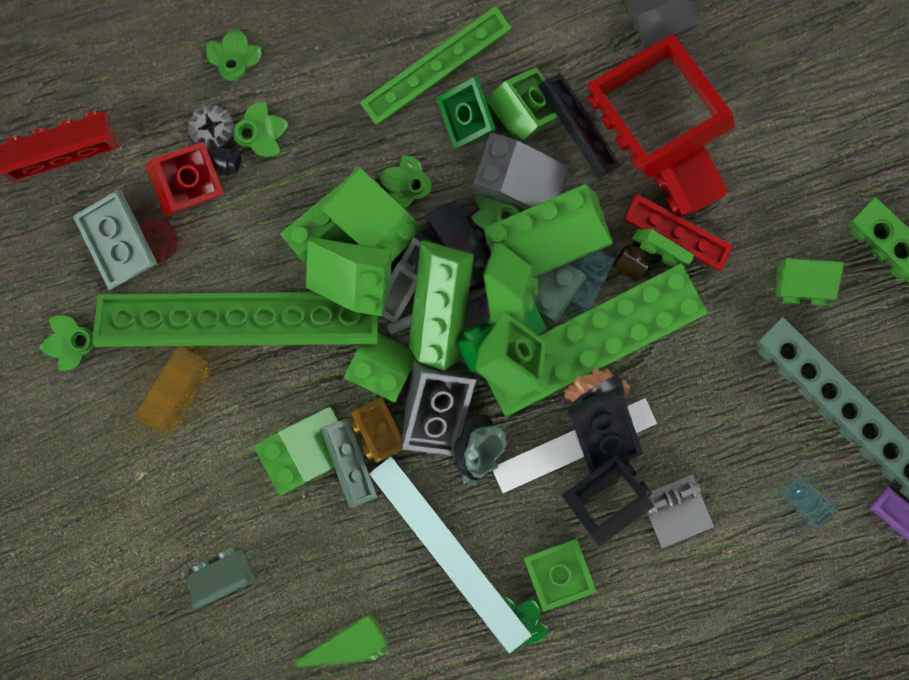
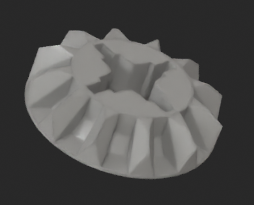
M203 105L202 108L194 111L189 121V134L196 144L204 141L206 148L222 147L230 140L233 133L232 118L225 109L217 105ZM207 117L213 123L218 122V126L214 128L215 137L208 130L203 131V127L207 125Z

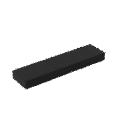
M561 73L538 85L599 179L621 167L616 156Z

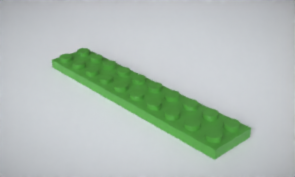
M316 292L98 294L92 341L94 347L378 344V316L354 312Z

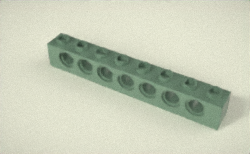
M783 317L778 319L755 343L760 347L757 350L758 353L768 362L773 360L780 367L777 370L780 375L789 382L793 380L800 387L798 392L810 402L813 399L820 406L818 409L820 414L828 421L833 419L840 426L839 432L847 440L852 441L854 439L861 446L859 449L860 453L869 461L874 459L881 466L879 471L888 480L893 481L895 479L902 486L900 492L909 499V479L903 473L905 465L909 463V439ZM784 344L790 345L793 348L794 355L790 360L785 359L781 355L780 350ZM804 364L810 365L814 370V375L811 379H806L801 374V368ZM824 384H829L834 389V396L831 399L824 398L821 393ZM845 404H850L854 408V416L851 419H846L842 414V407ZM867 423L871 424L875 430V434L871 439L865 438L862 433L863 426ZM887 443L891 444L895 449V455L891 459H887L883 454V447Z

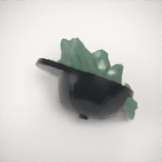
M478 413L470 416L465 423L464 434L455 441L454 460L458 470L463 475V484L477 485L478 480L483 479L488 472L498 469L495 460L505 451L504 448L507 446L504 431L501 430V427L493 425L491 419L484 414Z

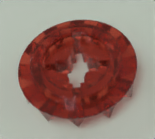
M151 219L142 223L139 227L147 242L153 240L154 230H156L159 238L168 240L159 244L158 253L153 245H149L157 263L160 264L170 260L177 251L179 240L174 227L161 219Z

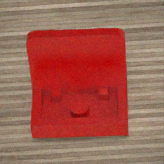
M705 147L699 148L653 176L660 190L663 189L668 197L666 203L669 210L681 218L727 195V189Z

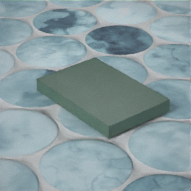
M122 190L112 192L73 215L109 291L120 287L158 265Z

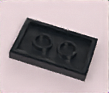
M620 386L567 407L590 474L616 455L622 463L643 455Z

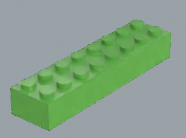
M681 263L540 335L539 337L546 341L542 387L516 400L487 378L485 380L506 418L573 384L577 376L591 375L593 369L600 370L704 317L708 312Z

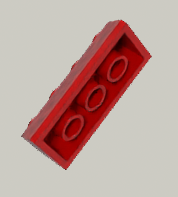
M92 111L85 114L84 119L78 121L73 119L59 122L56 128L49 130L47 128H39L33 130L31 136L24 138L15 136L4 140V144L0 145V173L12 182H16L119 149L109 116L105 112Z

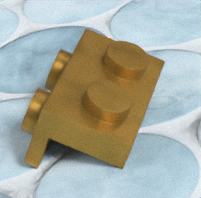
M382 397L351 411L353 418L349 419L356 435L362 433L366 441L361 446L368 460L374 458L375 462L378 463L402 451V436Z

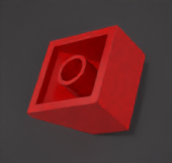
M204 141L152 158L145 165L165 218L192 209L224 194Z

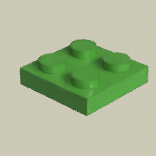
M577 538L524 557L543 612L597 592Z

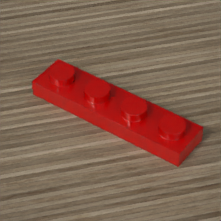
M638 194L633 195L622 218V221L638 229H653L694 255L693 259L718 272L722 271L733 248V245Z

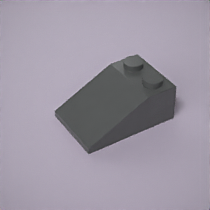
M490 132L473 183L472 194L527 210L559 196L568 166L517 140Z
M414 359L407 388L401 443L402 450L454 456L455 441L462 434L476 382L474 375L469 371L467 365L454 364L443 371L421 364L417 359Z

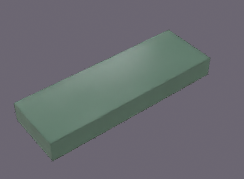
M349 418L320 428L349 508H354L377 498Z

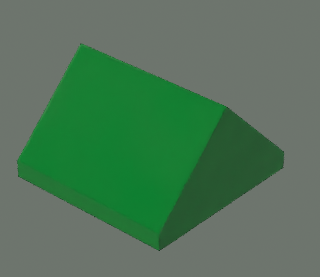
M473 77L437 97L454 150L489 138L490 132H496L478 77Z

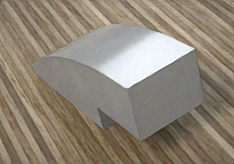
M420 232L413 238L401 261L391 274L390 296L382 316L392 322L399 320L415 295L421 241L424 240L438 244Z

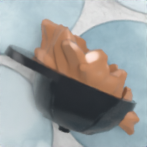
M606 368L603 371L593 369L591 375L577 376L574 379V384L569 385L568 389L565 390L564 397L573 402L570 405L572 406L618 386L622 389L623 394L628 395L630 385L627 384L626 380H621L618 375L614 376Z

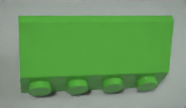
M586 184L483 228L491 253L495 243H502L532 266L533 278L613 244L597 194Z
M424 240L421 241L409 348L419 363L444 371L458 363L461 359V352L456 341L464 336L474 255Z

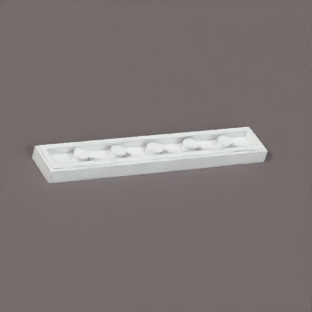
M646 398L628 406L636 433L657 424ZM573 430L498 464V469L493 470V473L502 493H505L584 456Z

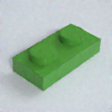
M637 228L632 238L641 244V249L651 254H659L662 256L664 263L673 267L681 263L682 265H690L694 256L653 229Z

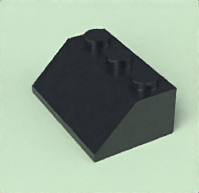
M454 200L426 213V221L442 246L474 255L470 291L485 284L484 274L491 252L488 254L482 245L486 243V240L478 228L473 230L468 220L471 219V216L463 204L458 206Z

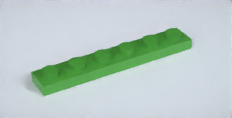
M496 6L366 97L360 102V105L377 127L511 32L512 27Z

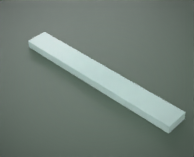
M389 457L369 473L510 654L532 636L394 459Z

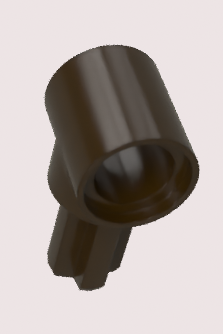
M635 240L632 245L624 246L613 263V268L637 282L647 270L650 260H648L647 252L641 249V244Z

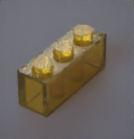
M177 346L134 415V418L162 435L167 436L169 432L174 433L181 422V418L178 416L183 408L188 409L195 400L196 394L193 392L198 384L203 385L211 373V370L208 368L211 364L186 348Z

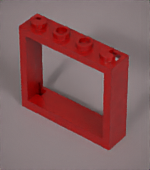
M673 33L587 84L590 94L587 96V99L591 103L592 109L594 111L599 109L603 115L601 120L608 131L613 129L617 135L615 140L623 152L627 150L632 156L630 161L633 167L638 171L642 170L647 179L735 128L733 113ZM669 57L713 117L647 155L605 95Z

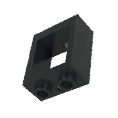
M617 455L562 494L566 503L598 546L604 544L654 507L649 498L653 495L644 481L640 483L636 481L634 477L637 473L628 461L622 463ZM622 476L638 497L603 523L597 525L583 504Z

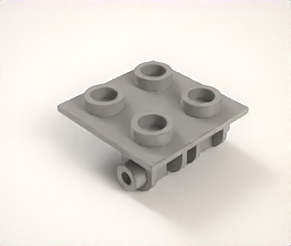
M693 475L651 491L653 495L649 498L654 507L647 514L661 548L714 527L700 494L702 493L700 486L695 482Z

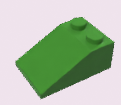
M359 166L320 207L356 245L392 250V262L423 229L399 203Z
M309 237L307 242L306 288L354 312L382 316L390 296L392 250Z
M331 407L253 446L279 496H284L335 468L320 429L338 422Z
M372 612L300 657L295 664L297 667L363 661L368 657L373 661L386 652L385 646L389 643V639Z

